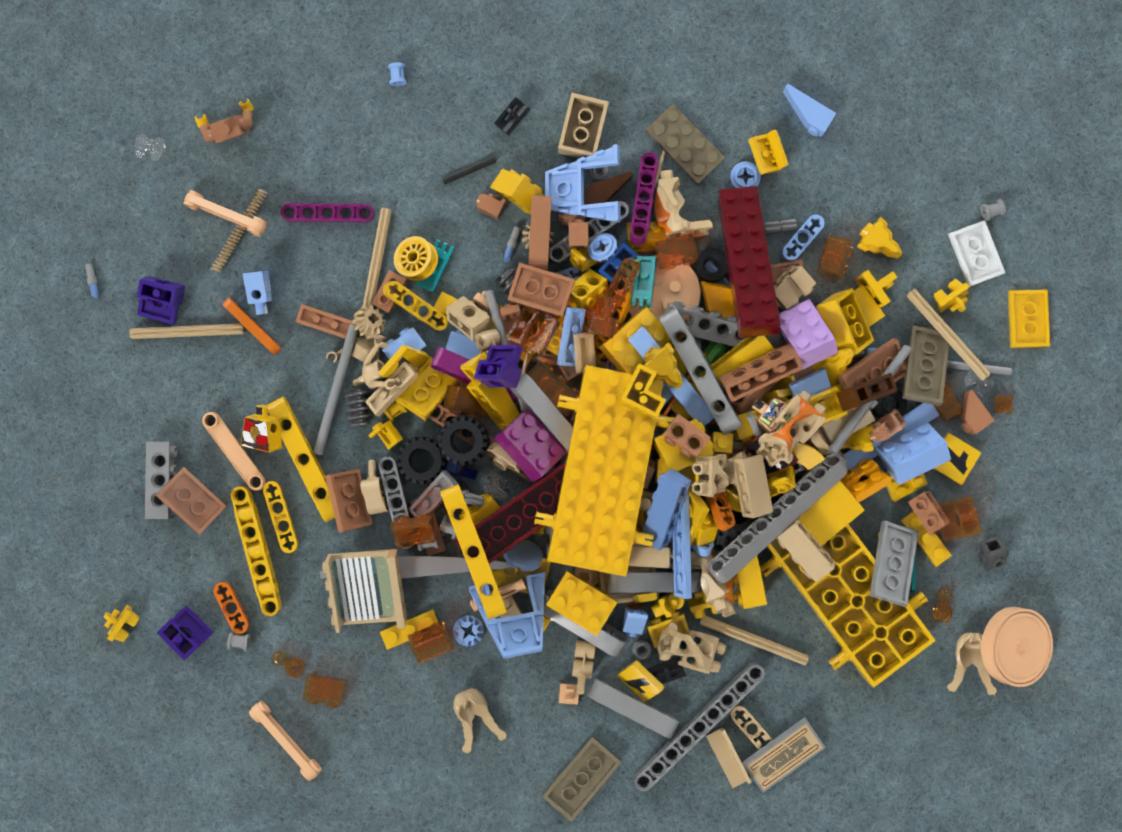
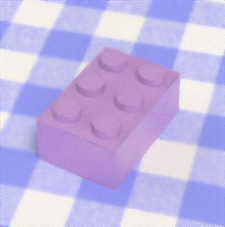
M810 299L779 313L781 323L779 332L787 344L790 343L798 353L803 369L838 353L834 336Z

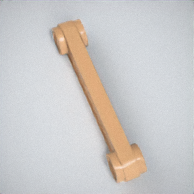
M190 190L184 199L183 204L190 209L197 211L200 208L246 227L247 231L255 236L261 237L267 228L268 223L256 216H253L252 219L203 199L204 197L195 191Z
M214 412L206 413L202 419L204 427L248 487L254 491L262 490L266 483L264 475L222 418ZM213 415L216 421L214 425L210 426L208 418ZM255 477H259L261 480L259 487L253 485Z
M260 701L251 707L249 711L250 716L257 723L261 722L300 766V772L308 781L316 778L322 771L321 766L316 760H310L269 714L271 710L267 704Z

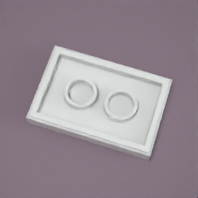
M985 220L948 234L969 286L1006 273Z

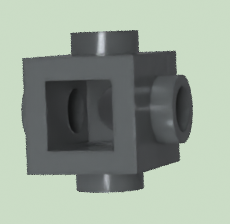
M999 536L980 541L978 557L988 570L1007 565L1009 552Z

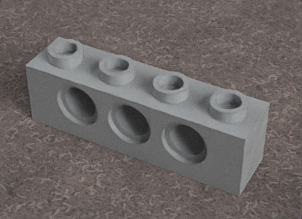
M146 442L145 519H173V515H175L164 503L161 505L158 502V497L155 496L177 473V467L174 465L177 447L174 446V442ZM161 456L165 458L163 466H160L158 462ZM161 475L165 477V483L162 486L158 482V478Z

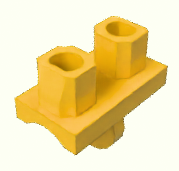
M954 279L948 284V289L952 293L947 295L942 289L937 291L933 297L938 304L937 310L940 313L948 308L952 312L956 309L960 312L965 311L966 307L964 304L968 302V298L965 296L969 294L968 289L970 286L967 283L962 284L957 279Z
M702 587L701 592L694 593L693 598L687 599L689 609L693 612L696 619L703 618L705 616L704 609L710 607L712 613L717 614L714 606L706 603L707 596L703 592Z
M674 592L664 593L651 609L656 618L664 614L668 618L684 605L685 599L674 596Z
M129 605L125 606L118 618L117 615L120 611L114 609L112 614L108 612L104 614L103 617L107 620L104 626L109 628L113 624L107 633L109 635L107 637L108 640L113 641L116 639L124 642L129 635V631L122 628L124 623L134 627L138 622L139 616L132 611V607Z

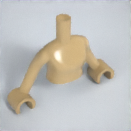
M378 335L375 337V345L363 363L362 376L353 380L355 387L365 383L370 389L386 387V389L394 392L400 390V387L394 386L398 380L388 379L387 381H382L385 377H382L379 373L384 366L381 360L378 359L371 363L380 347H388V343L383 342L386 339L385 336Z
M356 337L351 356L364 362L375 345L373 342L374 338ZM342 349L336 353L333 351L328 352L326 359L328 360L332 354H335L333 363H337ZM379 350L373 357V362L380 359Z

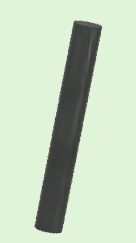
M492 155L442 177L444 185L496 163V159Z

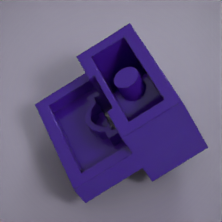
M152 276L141 278L137 292V298H140L137 315L172 325L176 324L179 305L183 303L185 285Z
M491 345L486 360H479L474 379L491 388H517L522 369L517 367L523 348L519 345Z
M186 605L157 634L185 661L213 632ZM182 627L191 636V638H189L180 628Z

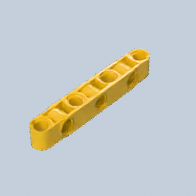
M283 396L267 404L270 416L279 419L281 438L322 519L328 522L334 519L335 515L325 474L288 401ZM286 420H290L292 423L289 430H285L283 427ZM303 454H307L309 457V462L305 465L301 463V456ZM320 488L326 490V497L324 499L318 496Z
M459 484L441 490L443 502L488 620L507 613ZM456 509L464 510L465 517L462 520H457L454 517ZM476 546L479 549V555L477 557L469 556V547ZM485 584L493 586L494 590L489 595L482 591V587Z
M245 486L236 487L231 492V499L255 592L263 614L273 616L281 611L282 602L258 509L254 502L252 491ZM240 490H243L246 493V497L244 500H240L238 498V492ZM250 527H253L256 531L253 538L248 535ZM260 564L264 565L266 568V572L264 575L258 572V566ZM269 602L275 603L276 610L274 612L268 609Z

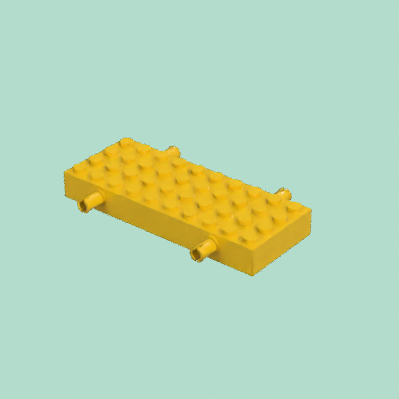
M586 365L584 367L579 397L573 398L559 395L558 400L560 401H558L557 407L572 409L576 413L556 514L550 515L537 511L535 517L543 518V520L535 519L534 524L549 526L553 529L547 561L626 577L632 545L635 543L652 547L653 542L646 541L645 538L653 540L654 534L636 532L637 518L654 430L656 427L668 428L674 418L658 415L656 419H653L619 401L632 374ZM654 379L648 391L661 397L664 381Z
M849 524L822 545L836 564L831 572L817 582L812 578L809 579L805 575L803 567L792 560L791 553L780 546L778 538L774 539L766 547L771 553L772 558L760 566V571L767 577L778 567L783 569L842 648L840 653L828 660L835 671L847 661H850L866 682L874 688L936 641L915 614L916 609L925 602H928V599L924 597L925 595L921 591L908 600V604L905 607L869 596L875 559Z

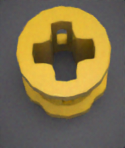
M395 401L384 413L393 422L394 418L403 412L406 413L407 409Z

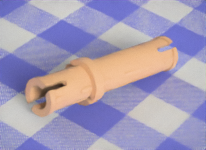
M521 577L500 587L499 591L502 599L527 589V584L524 578ZM472 599L470 600V604L472 609L476 612L478 608L474 600Z

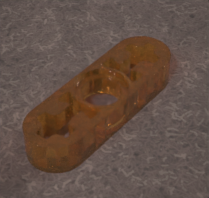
M626 258L621 262L603 297L602 303L607 310L616 311L620 309L640 271V264L637 260ZM629 264H631V267H632V270H631V271H630V269L628 268V265H629ZM623 279L625 282L624 288L619 290L618 282Z

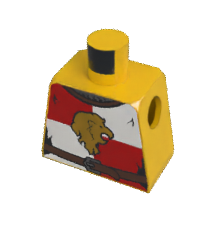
M256 405V414L245 417L241 446L269 453L282 449L279 419L268 415L267 405Z

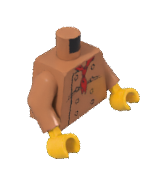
M247 99V102L244 104L242 101L239 102L243 111L242 115L232 116L212 124L208 123L205 114H203L202 118L195 116V121L198 128H200L206 142L215 141L216 144L250 133L249 129L253 125L251 111L254 109L250 100Z

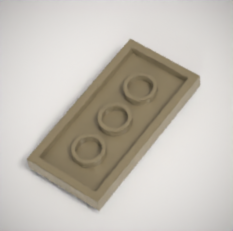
M674 104L665 110L645 130L697 185L725 160V157Z
M912 326L909 338V347L912 351L907 357L902 398L941 406L943 404L949 343L937 330Z
M591 736L542 794V797L572 822L622 761L596 738Z

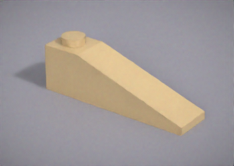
M634 543L628 566L670 568L671 548L664 547L659 551L653 546L649 547Z

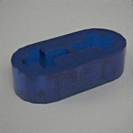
M447 461L445 466L447 471L476 480L477 470L460 464H453L452 461Z

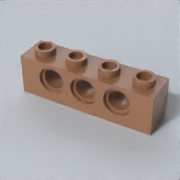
M789 343L718 378L725 394L731 402H734L802 370L803 366L798 353Z

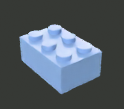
M929 423L876 447L882 466L898 485L951 460L947 442Z

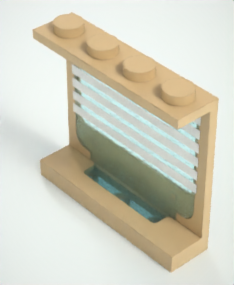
M398 549L327 555L325 562L322 564L323 573H326L327 576L325 588L330 594L328 606L332 608L331 624L335 626L336 633H340L342 625L396 621L397 628H405L407 612Z

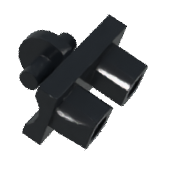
M515 97L497 118L494 125L509 136L531 109Z
M680 657L647 668L661 684L686 676L683 666L678 665Z

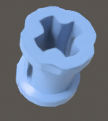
M396 62L388 65V69L391 72V80L389 81L391 86L407 84V81L404 79V63Z

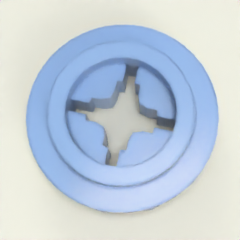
M744 161L733 167L730 179L732 186L742 188L758 186L761 176L755 164ZM744 169L747 176L751 177L747 180L746 184L744 179L738 178L743 175Z
M608 233L596 236L589 244V256L594 261L602 262L604 259L608 260V257L614 256V251L618 249L617 240ZM602 244L606 246L604 252L601 251Z
M463 616L454 624V638L460 645L467 647L476 645L483 637V624L475 616ZM473 624L471 631L476 636L469 634L464 638L465 631L462 627L468 628Z

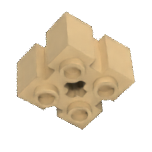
M791 265L774 281L778 308L788 310L799 303L800 296H807L813 291V286L816 282L802 266Z

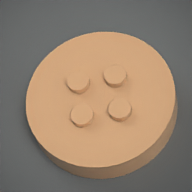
M654 255L657 258L652 308L648 309L660 324L659 316L665 313L668 302L674 303V301H679L689 308L698 306L700 302V284L695 272L687 263L670 255ZM636 265L629 272L623 289L630 291L632 295ZM637 300V307H632L631 305L628 312L631 318L643 309L639 307V300ZM645 300L644 308L647 307V300ZM688 314L683 315L685 321L689 319Z
M1007 607L997 612L988 622L981 641V655L987 672L996 681L1015 687L1029 686L1039 680L1047 670L1053 652L1052 633L1046 620L1036 611L1020 607Z

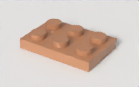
M519 263L507 300L564 318L575 279Z
M182 467L155 495L198 535L226 507L185 467Z
M360 468L325 476L338 532L372 525V518L367 512L366 502L361 492L362 476Z

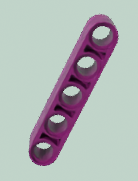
M647 152L642 156L630 231V240L637 246L643 245L647 241L658 167V157L652 152ZM650 162V163H652L653 165H652V166H647L645 163ZM643 180H649L651 182L644 183ZM647 197L648 200L643 201L640 198ZM643 214V215H645L646 217H645V218H639V217H637V215ZM636 232H642L643 235H642V236H636L634 233H636Z
M438 347L431 362V368L467 384L472 382L460 369L461 365L470 359ZM506 388L512 401L516 403L518 398L510 388Z

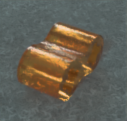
M945 381L943 404L941 406L935 405L940 418L947 422L961 415L963 410L951 386Z

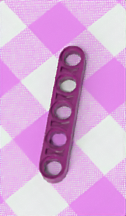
M289 203L283 205L280 210L282 218L288 222L367 223L372 221L375 215L374 210L368 204ZM288 208H293L295 211L294 216L291 218L285 216V210ZM307 208H312L314 211L313 216L310 218L304 217L303 214ZM365 208L371 211V215L368 218H362L360 215L361 211ZM324 209H332L333 214L330 218L323 217ZM343 209H351L352 214L349 218L342 217Z

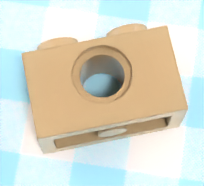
M464 296L446 308L447 321L472 341L475 340L477 333L490 329V316L488 313L479 309L473 301H469Z

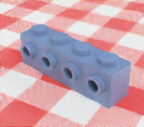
M674 469L659 476L657 490L652 496V505L647 511V521L642 526L643 533L654 534L653 540L646 538L645 540L653 542L652 546L659 551L671 542L692 481Z

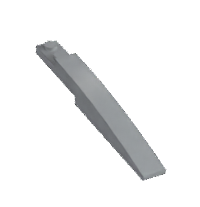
M399 556L402 578L470 572L465 557ZM371 558L372 572L374 574L377 573L376 562L374 558ZM358 559V561H359V567H360V574L363 575V573H362V567H361V560ZM364 559V560H365V566H366V573L369 574V572H368V566H367V559ZM494 560L489 564L491 570L513 568L504 561ZM347 564L348 576H350L349 564ZM353 564L354 575H357L355 564ZM335 565V577H338L337 565ZM341 569L342 577H344V570ZM320 571V579L327 578L326 573Z

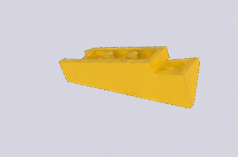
M483 352L462 364L460 369L472 381L468 384L467 389L497 427L503 430L520 413L506 388H491L474 379L479 360H486L487 358L486 353Z

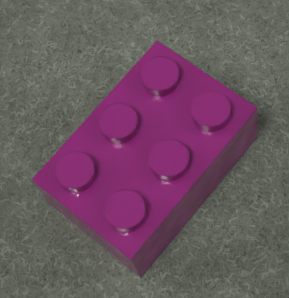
M529 408L518 414L494 438L533 482L543 477L567 452Z

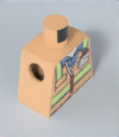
M758 398L752 405V408L760 413L756 420L759 427L765 433L775 429L778 431L782 427L779 423L776 424L774 420L786 403L776 398L771 399L767 404ZM788 414L784 416L785 421L789 420Z

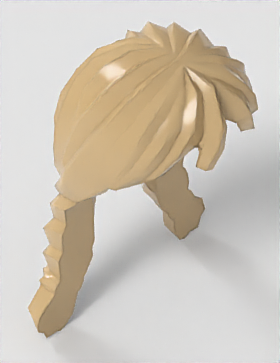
M965 633L958 639L955 650L957 665L954 680L947 686L949 691L956 692L963 681L967 667L973 664L978 668L979 676L987 689V693L995 695L997 692L991 683V678L982 660V634Z
M471 688L455 696L454 711L462 722L465 744L462 747L463 752L470 753L473 740L472 720L475 715L482 717L485 725L497 735L500 741L506 739L507 734L501 731L494 722V718L489 712L486 698L479 690Z

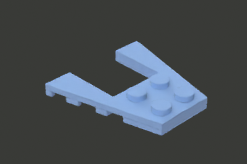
M615 144L612 148L602 149L595 152L594 155L586 158L582 157L571 164L566 163L546 171L545 196H551V212L620 222V203L618 201L584 205V169L620 165V146Z
M545 572L526 576L533 612L499 619L492 618L488 620L476 586H469V592L503 659L542 651ZM485 584L482 587V591L487 595L490 594L488 584Z

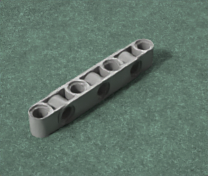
M675 307L659 316L661 323L723 434L727 435L742 427L739 417L678 308ZM679 331L686 333V341L679 342L677 340V333ZM698 366H703L706 369L705 376L700 377L696 374ZM720 400L725 403L723 411L716 410V401Z

